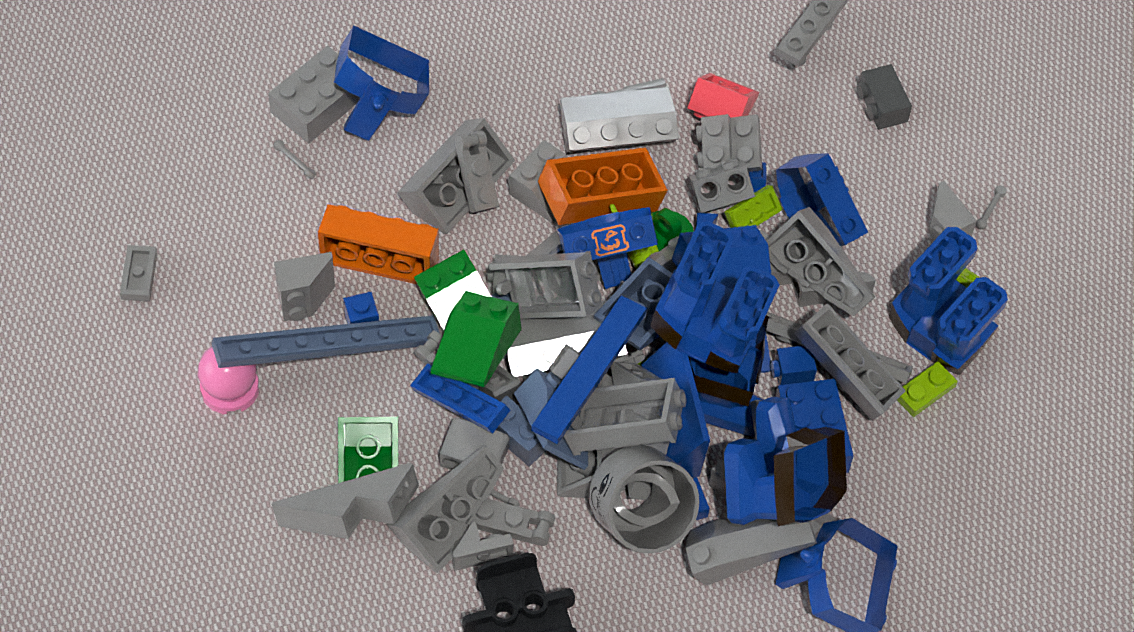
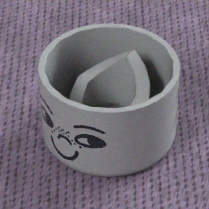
M637 445L616 450L599 465L590 485V504L598 522L623 545L636 552L658 553L675 546L689 533L698 515L699 493L694 479L675 461L660 450L650 446ZM635 481L652 482L651 495L642 506L629 510L623 505L620 494L627 484Z

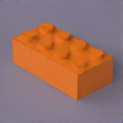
M646 147L547 160L538 180L558 225L577 223L593 217L612 213L609 207L610 204H614L618 212L650 207L651 212H655L659 209L668 191Z
M327 204L318 230L320 254L332 252L333 266L417 284L414 279L416 275L438 264L439 229L433 228L428 224L419 225L406 222L400 218H388L369 211L361 212L342 205L334 206Z

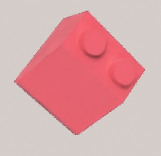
M708 73L698 77L687 108L693 110V115L699 118L728 114L730 118L748 116L760 92Z

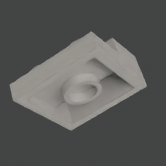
M728 114L701 117V125L696 126L697 140L702 142V151L697 153L699 168L710 166L711 169L722 166L721 163L725 160L737 158L744 161L748 172L762 170L760 118L758 114L732 118Z

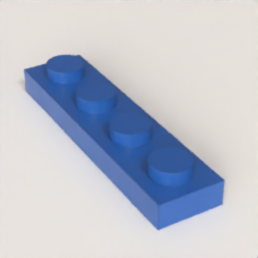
M428 363L410 385L416 393L492 434L511 411L506 404L464 382L431 374L430 369L432 365Z

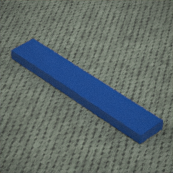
M622 295L620 296L533 422L531 431L556 444L560 442L646 315V307Z

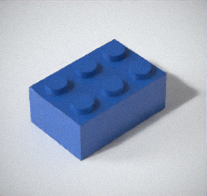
M827 379L778 385L775 397L789 398L797 431L805 427L809 429L830 427L845 431L846 473H849L854 455L836 380Z

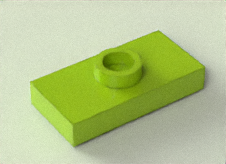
M772 185L764 186L754 193L755 197L743 200L724 212L731 228L758 226L783 210Z

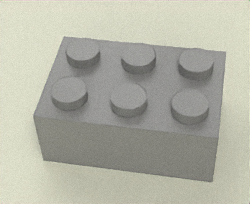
M328 45L268 93L270 113L307 143L312 142L352 109L360 99V97L334 83L339 54Z

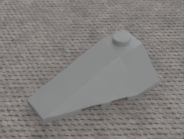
M810 207L799 210L766 241L769 248L770 262L777 270L784 274H789L800 281V284L823 295L824 299L850 315L855 316L875 298L832 233Z
M484 445L408 503L395 524L388 523V527L409 551L434 572L438 573L453 558V551L473 520L476 521L477 517L475 515L483 501L488 499L504 467L489 448Z
M720 519L690 530L686 552L692 575L707 586L817 544L811 521L778 527L777 520L756 519L745 525L731 523L728 519Z

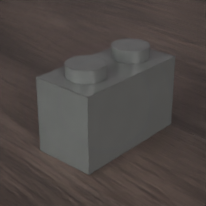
M892 64L862 71L860 81L857 84V93L860 99H864L868 117L870 120H874L877 129L908 122L912 105Z

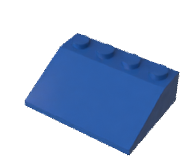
M666 342L641 364V367L661 379L675 378L679 388L684 390L686 406L682 408L681 413L682 428L678 430L676 443L669 442L666 455L684 468L692 478L700 477L710 437L689 357ZM663 406L659 407L658 416L660 417L662 416Z

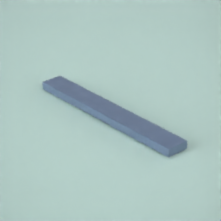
M434 315L214 337L211 344L218 368L418 347L428 341L427 336L433 330L438 333L440 332Z

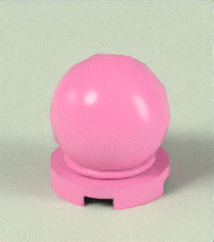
M210 347L203 353L198 365V378L204 403L211 410L221 414H227V411L239 409L242 412L249 408L259 394L256 364L218 368L213 348Z

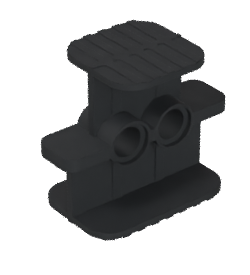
M527 552L512 557H505L501 560H494L493 562L485 563L477 570L476 587L481 593L486 610L464 616L462 621L464 632H577L576 628L572 626L567 611L568 608L575 604L573 589L569 588L546 594L537 568L535 554ZM530 604H536L540 606L541 609L537 611L529 610L527 606ZM507 612L511 616L503 619L498 617L497 614Z

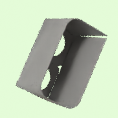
M453 418L440 451V466L453 470L484 445L489 448L502 465L510 447V438L505 433L495 430L492 434L472 422Z

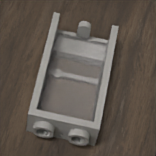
M590 251L526 256L505 255L489 264L490 270L505 269L507 279L499 283L496 290L499 295H506L510 292L512 302L519 304L520 319L584 317L602 307L601 292L598 288L595 265Z
M675 378L596 388L581 409L580 417L577 415L571 426L574 430L566 431L564 438L574 456L581 455L582 451L589 452L669 442V440L671 443H676L678 430L682 428V408L686 406L685 392L679 388Z

